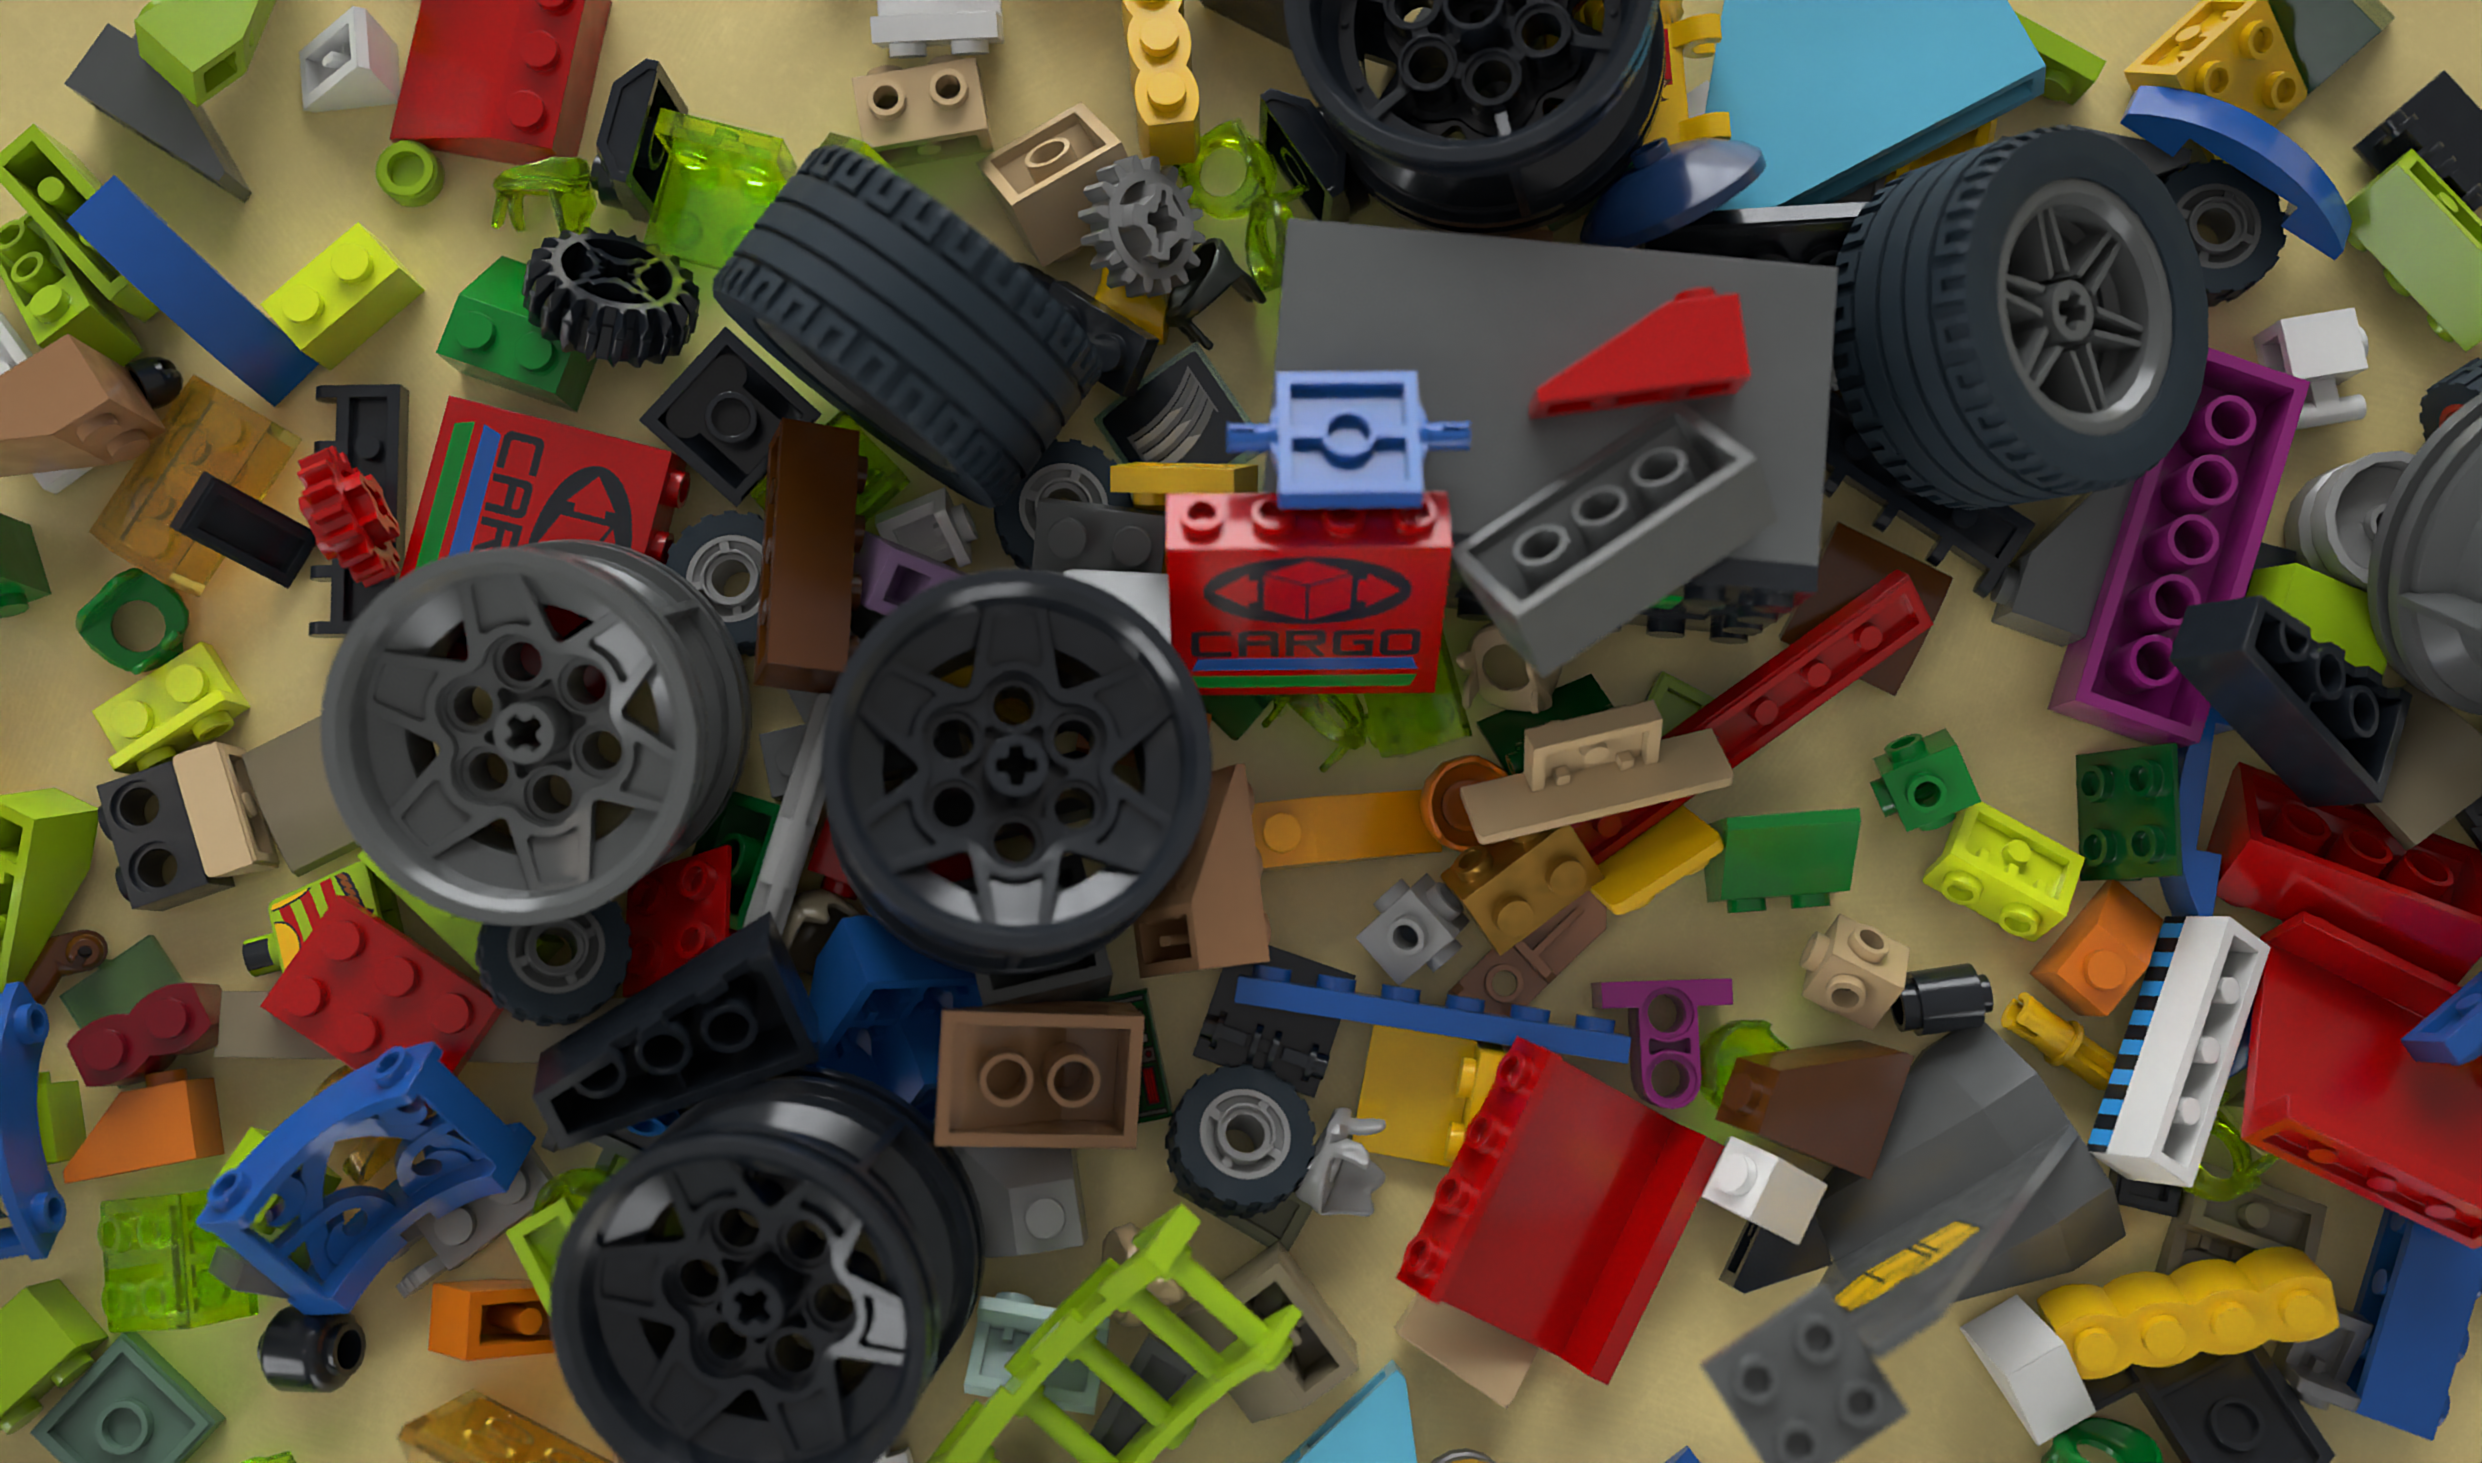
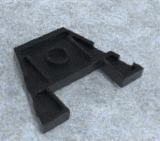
M2263 1345L2246 1352L2230 1355H2218L2200 1351L2184 1362L2164 1367H2147L2132 1363L2124 1370L2107 1377L2082 1379L2096 1412L2132 1393H2137L2181 1463H2330L2336 1456Z

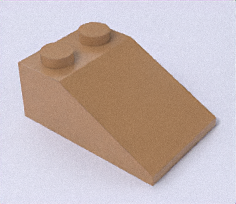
M69 334L0 375V477L112 465L115 462L128 461L144 453L150 446V440L167 431L127 368Z
M1054 1001L942 1008L934 1146L1136 1149L1144 1015L1132 1003Z

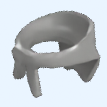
M1346 1107L1334 1109L1327 1126L1315 1144L1314 1158L1307 1167L1309 1171L1296 1187V1197L1309 1204L1320 1215L1347 1214L1367 1217L1373 1214L1374 1205L1371 1200V1194L1383 1185L1386 1176L1370 1160L1369 1152L1366 1148L1351 1139L1353 1134L1360 1136L1373 1135L1383 1131L1386 1128V1121L1376 1118H1353L1352 1110Z

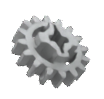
M1138 155L1114 161L1113 165L1096 171L1099 183L1086 186L1083 191L1087 199L1093 203L1092 207L1078 211V218L1090 224L1091 233L1080 238L1081 244L1083 246H1094L1097 251V255L1090 264L1092 269L1096 270L1107 267L1109 270L1107 286L1112 289L1125 285L1126 295L1130 298L1147 295L1148 298L1171 293V288L1185 285L1189 281L1185 270L1199 267L1201 262L1192 251L1193 245L1205 243V236L1194 230L1193 221L1203 217L1202 209H1190L1187 202L1194 192L1193 187L1189 185L1179 188L1176 185L1178 169L1172 166L1160 170L1159 157L1156 156L1140 160Z

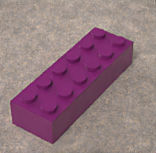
M2209 348L2202 390L2187 428L2168 454L2153 469L2146 471L2143 476L2135 480L2086 636L2067 645L2047 708L2048 710L2152 746L2177 743L2178 749L2200 743L2211 704L2170 662L2172 645L2177 637L2187 606L2244 598L2308 392L2309 381Z

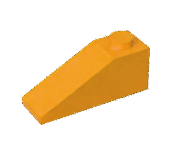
M1422 789L1307 797L1254 803L1252 813L1255 846L1262 857L1263 872L1442 852V845L1429 834L1421 820L1419 799Z

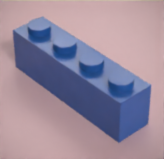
M2384 1208L2353 1312L2364 1316L2374 1325L2346 1383L2362 1399L2355 1413L2434 1441L2437 1427L2445 1421L2450 1409L2449 1387L2456 1364L2461 1361L2468 1349L2469 1333L2467 1327L2475 1300L2482 1295V1246L2472 1249L2392 1210Z

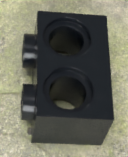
M172 761L96 786L102 804L97 812L98 821L106 837L113 842L119 863L115 871L117 886L123 897L130 902L132 909L165 911L236 887L233 876L214 878L208 877L205 874ZM155 794L159 801V810L156 817L148 823L145 819L144 808L149 798ZM170 855H173L177 862V872L173 880L166 884L162 877V867L165 860Z

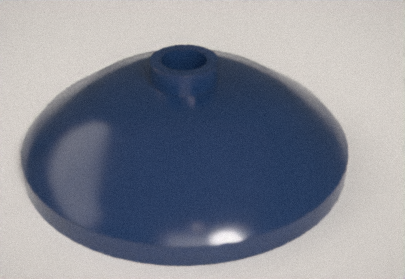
M1708 137L1696 138L1670 146L1666 138H1659L1639 147L1630 154L1633 164L1604 189L1584 220L1580 240L1583 245L1628 249L1661 237L1695 221L1738 195L1762 174L1766 167V161L1761 149L1744 141Z

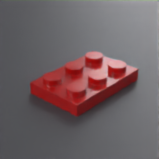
M337 895L260 1005L261 1008L353 1070H357L377 1060L383 1053L393 1047L400 1046L405 1049L418 1044L434 1042L443 1051L439 1061L456 1077L459 1076L504 1010V1007L500 1010L491 1001L493 996L487 989L484 990L480 984L344 895ZM425 1102L427 1115H432L435 1110Z

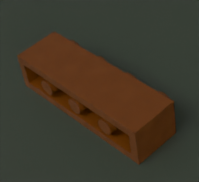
M782 418L769 444L753 685L833 695L837 682L849 659L859 647L858 635L850 634L851 613L855 614L858 611L862 596V576L860 574H853L854 553L858 554L861 551L865 535V516L856 514L857 494L861 495L865 489L868 475V458L859 455L860 431Z

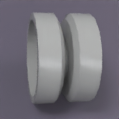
M2404 451L2372 453L2349 464L2331 469L2308 481L2291 501L2284 523L2286 549L2296 552L2294 563L2301 564L2367 592L2369 561L2381 516L2397 482L2415 455Z

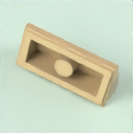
M217 741L177 754L173 757L172 761L204 872L208 877L221 878L279 868L278 864L280 862L270 829L254 794L242 758V754L246 753V750Z
M1418 1293L1415 1294L1394 1326L1397 1334L1505 1409L1513 1401L1539 1350V1347L1442 1301L1437 1305Z

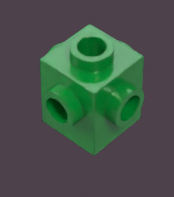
M1946 728L1923 738L1921 734H1910L1898 738L1884 748L1885 754L1873 758L1881 778L1870 782L1885 818L1897 813L1907 832L1918 827L1921 831H1930L1943 827L1956 818L1955 812L1982 802L1958 746Z

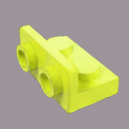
M200 641L91 712L117 752L108 758V762L113 770L133 774L173 761L174 756L197 741L207 742L220 737L234 726L233 718L249 709L250 705L213 646Z
M1980 802L1957 812L1942 855L1926 869L1922 881L1924 884L1942 893L1951 902L1964 905L1999 924L2006 932L2035 942L2067 916L2085 857L1990 805Z

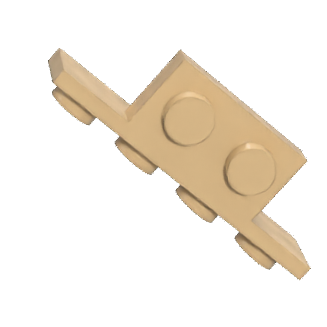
M1654 700L1628 706H1615L1603 712L1564 721H1551L1539 727L1526 729L1524 772L1460 787V797L1478 842L1485 845L1732 785L1734 772L1712 728L1661 740L1663 719Z

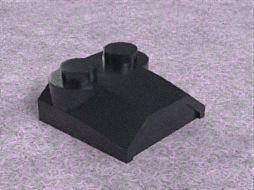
M646 58L613 82L596 142L597 155L593 161L590 176L591 187L593 190L598 191L599 200L602 205L626 210L634 220L655 225L658 224L689 111L659 61Z
M1273 88L1260 95V144L1314 221L1349 224L1351 216L1370 204V197L1368 192L1354 178L1349 165L1350 155L1326 123L1320 106L1315 107L1310 99Z
M725 326L645 412L639 421L737 507L767 474L769 444L782 418L814 423L822 414Z

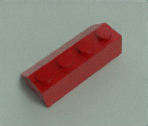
M2240 761L2232 771L2206 852L2222 854L2216 892L2217 897H2220L2232 906L2247 907L2277 918L2282 922L2305 911L2313 916L2321 917L2330 924L2369 943L2379 945L2386 951L2418 967L2432 971L2451 983L2457 985L2482 957V855L2478 849L2432 833L2419 844L2406 851L2369 809L2356 804L2353 806L2307 807L2279 776Z

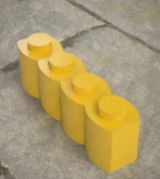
M1121 0L1124 39L1128 48L1131 91L1135 100L1138 143L1143 158L1159 157L1160 166L1194 163L1200 150V105L1197 82L1192 74L1191 35L1184 17V0Z
M2292 1247L2260 1249L2245 1255L2236 1263L2222 1259L2198 1260L2177 1268L2169 1275L2152 1271L2133 1272L2117 1277L2103 1287L2081 1283L2063 1285L2049 1290L2036 1299L2040 1318L2065 1343L2081 1379L2107 1377L2124 1370L2132 1363L2147 1367L2175 1365L2192 1358L2200 1351L2218 1355L2238 1354L2252 1350L2270 1338L2282 1342L2310 1341L2325 1336L2340 1326L2331 1280L2302 1250Z

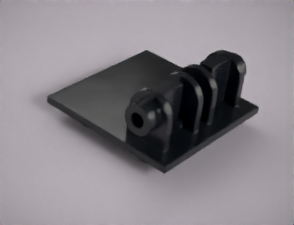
M2445 70L2353 147V150L2377 176L2412 148L2473 212L2482 206V110Z
M1268 945L1270 961L1254 963L1292 970L1290 982L1314 986L1317 984L1318 974L1355 979L1356 975ZM1254 964L1223 968L1193 1056L1221 1066L1229 1065V1068L1239 1067L1240 1064L1253 1065V1068L1263 1071L1267 1068L1276 1072L1275 1076L1284 1082L1288 1080L1296 1088L1295 1092L1315 1098L1320 1080L1322 1081L1330 1059L1329 1054L1341 1019L1235 1003L1239 974L1252 976Z

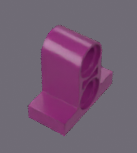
M1732 978L1591 983L1592 1008H1628L1629 1037H1631V1080L1638 1096L1651 1105L1668 1109L1685 1107L1693 1101L1700 1090L1701 1083L1697 1006L1733 1005ZM1663 994L1675 1004L1677 1014L1673 1025L1667 1030L1660 1032L1649 1021L1648 1007L1654 998ZM1669 1060L1678 1068L1680 1080L1678 1087L1673 1093L1662 1097L1653 1089L1651 1075L1657 1064L1661 1061Z

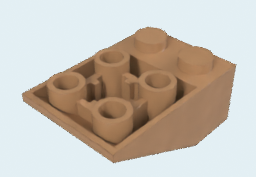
M1245 763L1234 764L1211 771V785L1207 807L1200 829L1188 854L1175 874L1133 923L1140 978L1207 971L1270 961L1268 945L1271 939V926L1263 910L1260 886L1263 862L1261 854L1255 846L1252 823L1255 801L1253 789L1247 781Z

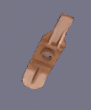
M1588 890L1500 956L1492 948L1448 991V994L1486 1000L1484 1012L1510 1016L1512 1004L1527 1006L1585 948L1606 930L1607 907ZM1499 971H1508L1516 979V988L1508 996H1501L1493 989L1492 980Z

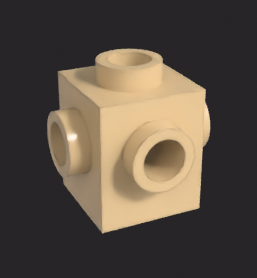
M1839 913L1826 933L1822 934L1816 931L1803 950L1799 965L1806 969L1801 996L1817 1003L1829 1012L1837 1013L1873 1030L1905 989L1910 948L1885 936L1881 931L1870 925L1860 924Z

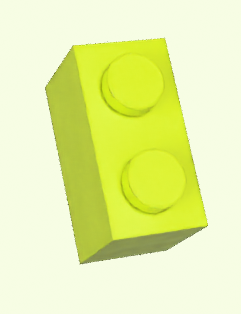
M357 222L260 305L303 353L331 371L421 295L425 289L379 239L361 223Z

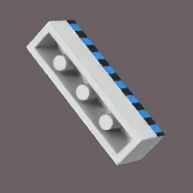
M2165 916L2087 1144L2088 1152L2092 1153L2096 1159L2126 1179L2193 1187L2271 948L2230 916Z

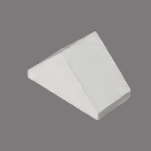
M352 6L299 51L303 110L325 112L398 104L401 87L397 44L365 8Z
M2017 1294L1960 1327V1330L2037 1446L2096 1413L2095 1407L2065 1343Z

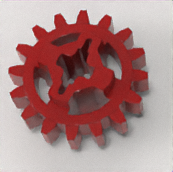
M335 446L327 447L298 460L301 470L297 471V476L306 488L301 491L303 496L298 499L300 512L306 518L315 536L316 546L328 561L337 558L343 569L349 568L353 580L356 583L362 582L365 588L400 573L401 570L397 564L398 561H401L400 556L392 543L396 542L395 538L400 536V528L383 496V490L377 480L371 474L364 477L357 467L351 468L344 452L338 453Z

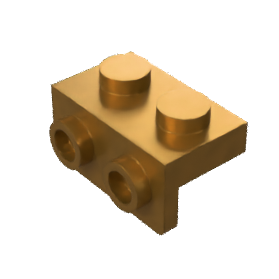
M1570 824L1490 844L1473 846L1463 851L1456 858L1453 865L1440 876L1449 890L1459 899L1488 943L1500 956L1605 878Z

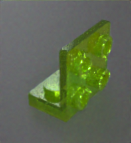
M661 108L654 133L669 156L643 243L647 245L659 244L663 255H675L681 261L720 270L727 260L733 256L734 250L747 233L754 229V224L767 207L774 202L775 197L788 180L795 175L797 164L783 138Z
M210 1188L101 1202V1220L97 1228L98 1243L103 1251L105 1287L102 1291L101 1302L107 1317L108 1329L111 1333L191 1329L259 1315L258 1294L234 1291L208 1272L217 1246L231 1248L213 1232H206L196 1224L197 1218L209 1202L207 1195Z

